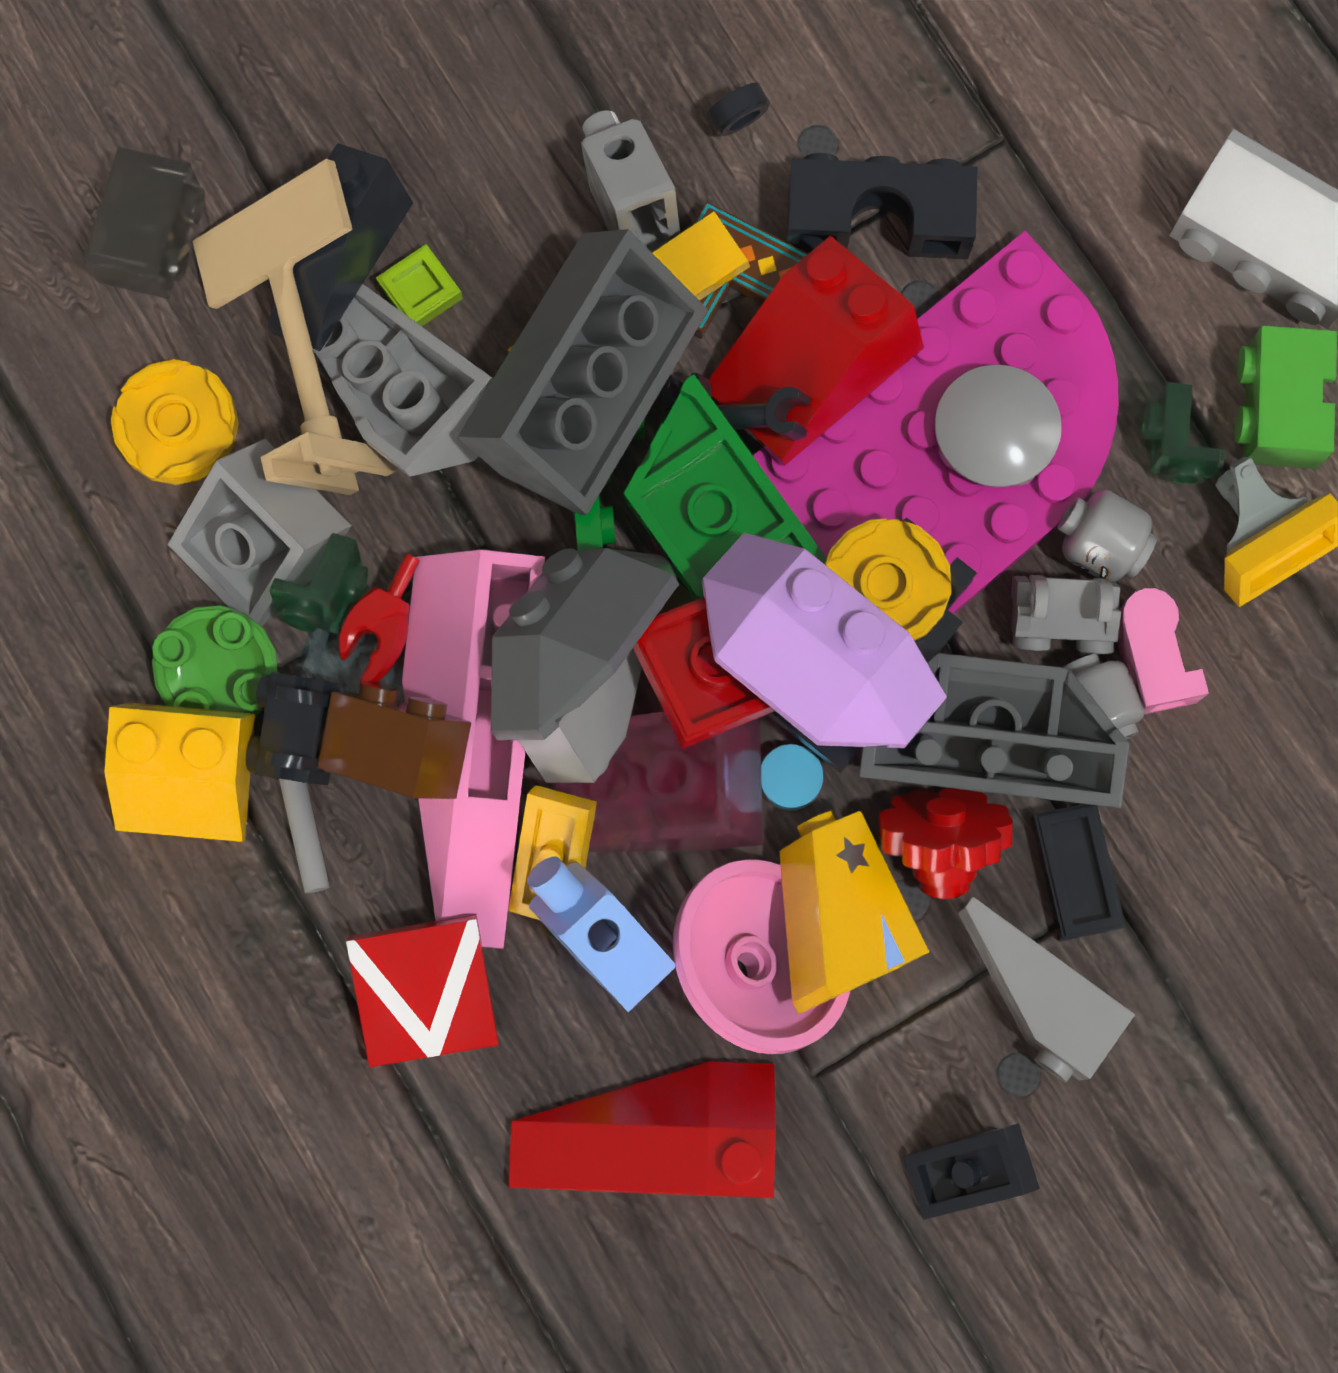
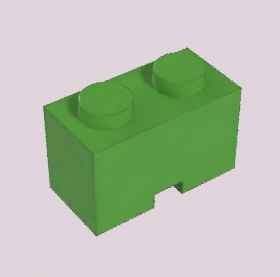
M1261 326L1249 344L1240 348L1237 361L1238 383L1246 384L1245 406L1240 405L1236 414L1235 441L1236 443L1244 444L1243 457L1252 458L1255 465L1318 469L1334 453L1335 403H1323V382L1333 383L1336 380L1337 331Z

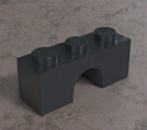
M813 153L806 155L803 159L791 158L788 182L786 242L804 252H811L829 236H832L848 249L852 221L865 211L882 209L895 214L904 223L908 234L907 257L969 259L976 238L978 167L962 166L959 161L946 158L934 159L926 164L901 163L900 160L891 156H873L867 158L864 162L841 161L837 156L828 153Z

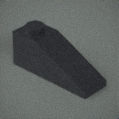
M337 143L328 159L335 161L353 230L298 261L293 267V274L312 348L317 351H321L413 204V201L386 158ZM274 300L267 328L272 334L284 338Z

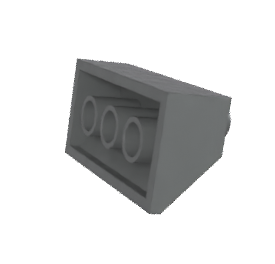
M629 229L583 233L462 428L458 438L501 476L579 515H587L704 319L708 309Z

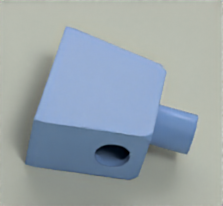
M552 856L537 864L529 874L528 885L537 894L531 900L529 908L578 963L628 1012L675 968V963L617 898L578 862L571 863L566 867L558 857ZM617 938L615 944L606 949Z

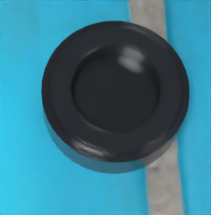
M758 82L750 83L719 100L709 109L707 117L718 135H731L759 119L768 110L770 101Z

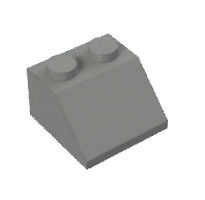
M266 439L216 460L167 544L229 608L246 613L260 626H263L327 565L352 526L316 489L266 481L260 457L275 449Z

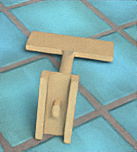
M325 159L192 240L208 306L218 309L264 281L270 280L305 422L300 426L302 435L260 457L266 481L352 495L359 491L355 473L358 471L388 476L396 472V468L393 463L368 444L342 439L337 418L329 414L293 274L295 263L353 230L335 161Z

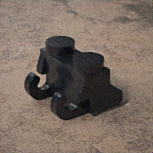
M266 672L261 677L256 692L257 704L260 709L265 710L261 736H255L248 745L246 751L248 771L255 775L276 779L329 785L331 773L317 768L319 758L316 757L323 709L324 707L329 708L332 691L344 692L345 684Z

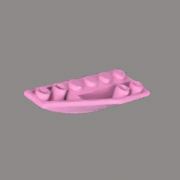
M489 550L416 557L420 562L413 577L402 676L404 701L408 703L409 697H421L448 704L446 715L471 722L457 799L418 798L435 921L477 914L482 947L504 949L525 750L518 740H497L491 732L492 637L510 615L509 609L512 604L525 595L542 574L545 557Z

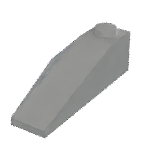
M362 284L321 351L315 349L313 351L320 359L332 380L334 388L356 422L355 425L363 439L370 447L409 477L475 461L478 455L458 438V435L493 380L492 377Z

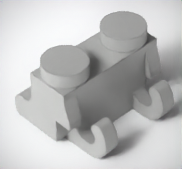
M1030 575L1029 580L1026 576L1012 577L1011 597L1013 599L1011 631L1013 633V647L1024 650H1049L1051 639L1076 640L1075 649L1081 652L1096 654L1114 652V642L1118 641L1121 611L1119 610L1120 586L1116 582L1111 583L1108 579L1104 578L1088 580L1048 578L1043 575Z

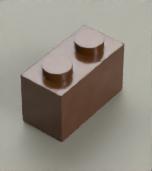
M361 683L359 693L332 691L317 768L411 798L457 799L471 722L446 715L448 704L421 697H409L408 703L397 701L399 690L388 686Z

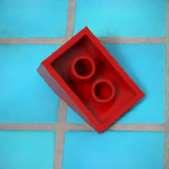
M829 236L779 280L709 380L712 386L711 399L716 405L768 402L769 398L777 390L784 387H794L811 398L810 405L793 407L786 417V422L794 421L807 429L805 438L790 441L770 428L744 429L776 460L785 466L924 348L914 305L837 240Z

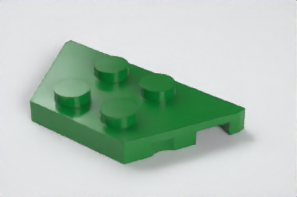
M693 374L687 378L666 420L661 424L651 442L650 449L644 460L635 471L624 491L623 499L662 554L668 559L695 600L704 597L702 588L703 577L743 533L804 548L823 564H826L827 558L696 376Z

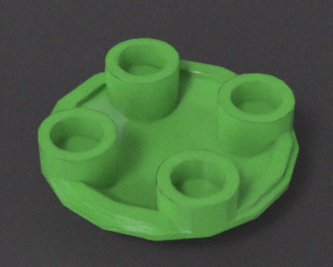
M222 605L196 607L173 619L165 631L155 639L152 648L155 687L166 706L255 714L256 718L262 711L256 699L257 686L261 677L266 672L279 673L276 649L264 628L246 613Z

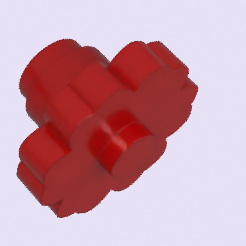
M946 788L936 793L927 789H916L907 794L892 798L891 809L883 810L879 813V840L882 843V851L889 855L902 856L904 866L912 868V874L918 880L920 891L934 898L952 899L965 895L970 890V882L977 876V870L985 867V865L998 863L1001 859V850L1012 846L1013 820L1009 816V809L1002 804L988 803L987 795L982 792Z

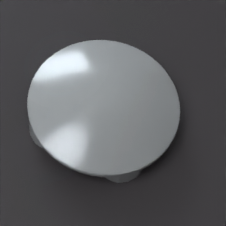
M986 365L972 369L952 382L938 404L935 416V435L939 446V455L947 467L957 471L960 475L974 483L989 487L1026 485L1044 470L1058 448L1061 437V417L1057 403L1048 388L1040 380L1022 369L1007 365Z

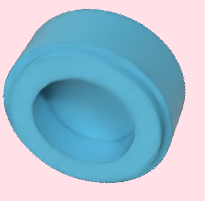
M788 744L775 748L765 757L759 772V786L763 796L770 804L782 810L794 811L808 806L818 796L823 784V769L819 759L809 749L800 745Z

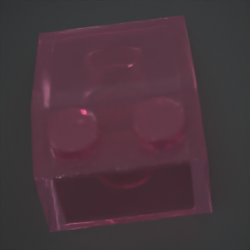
M665 712L630 716L626 738L610 759L605 772L597 778L595 783H555L556 791L597 801L588 853L706 851L763 845L760 719H754L682 749Z

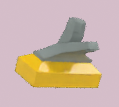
M1243 457L1231 464V470L1226 471L1220 476L1215 485L1239 517L1236 532L1227 544L1224 573V591L1239 608L1338 547V501L1331 494L1310 501L1306 497L1297 499L1280 497L1268 487L1258 472L1252 458Z

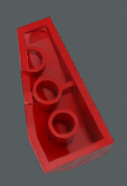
M706 1062L511 1121L508 1188L774 1198L776 1134L774 1064Z

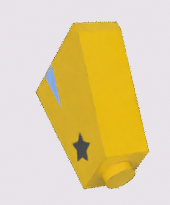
M832 811L820 814L800 824L797 829L801 838L779 851L792 1003L798 1014L888 974L929 953L861 811L839 820L835 819Z

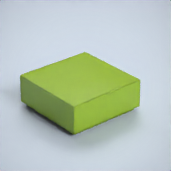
M427 244L376 277L378 286L391 304L420 326L425 325L463 299L461 290Z

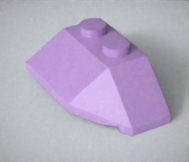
M743 533L703 577L702 588L704 598L706 599L714 661L816 745L854 747L887 745V748H905L947 698L910 633L804 548Z

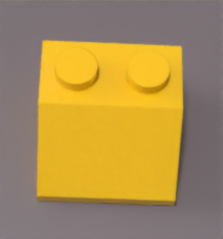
M124 703L109 707L104 773L115 830L237 842L245 841L250 772L246 766V751L254 736L255 714L140 703Z

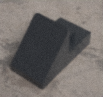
M1019 1123L999 1129L991 1128L903 1156L923 1220L1022 1196L1040 1189Z

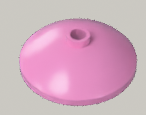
M741 860L725 864L699 880L683 900L676 917L673 933L675 967L683 991L690 1004L713 1031L734 1045L749 1051L764 1054H783L802 1049L819 1040L836 1024L846 1007L850 991L801 1014L797 1013L792 1003L781 865L762 860ZM737 960L745 965L747 977L741 972Z

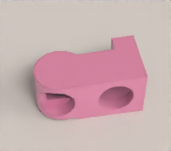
M1144 588L1135 592L1119 609L1121 611L1117 643L1121 661L1128 668L1140 694L1145 714L1197 704L1209 692L1203 669L1185 672L1174 632L1179 621V610L1174 599L1166 592L1156 588Z

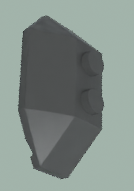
M568 548L555 553L544 563L542 574L528 592L512 604L509 609L510 615L492 637L491 732L497 740H545L559 727L558 718L580 707L617 671L679 585L673 571L674 569L665 556L609 548L588 550Z
M937 653L927 661V664L947 696L945 701L905 748H887V745L862 747L859 777L1121 808L1130 743L1069 668Z

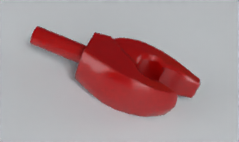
M406 553L387 591L373 587L363 594L352 605L341 625L338 636V656L341 661H345L350 657L362 636L374 634L378 638L377 649L370 655L369 665L362 674L359 687L361 683L377 684L395 665L405 646L408 634L410 605L403 601L401 597L420 562L419 559Z

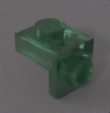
M1167 382L1155 402L1147 403L1144 413L1143 439L1152 440L1150 472L1167 474L1169 481L1178 484L1203 483L1205 478H1212L1224 464L1225 450L1188 446L1193 385Z
M332 533L309 587L274 578L269 592L277 615L286 624L305 632H314L318 628L338 633L350 602L355 603L363 595L367 583L368 569L362 564L357 540Z

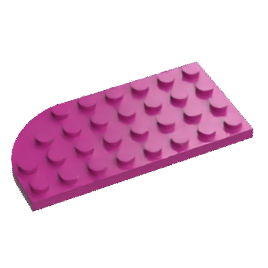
M1026 231L1022 232L918 318L924 348L788 464L783 466L763 447L753 455L826 558H828L832 547L848 530L869 520L897 519L903 521L907 517L920 526L940 544L949 565L958 557L977 572L973 582L949 610L953 614H956L1055 530L1066 509L1076 497L1083 500L1086 499L1102 472L1116 430L1119 406L1118 377L1115 358L1102 321L1083 292ZM986 365L1012 366L1036 377L1053 395L1061 417L1060 442L1050 463L1028 484L1009 487L980 485L966 479L942 462L935 435L936 411L946 389L964 373ZM651 539L650 543L654 551L658 555L664 556L655 544V542Z

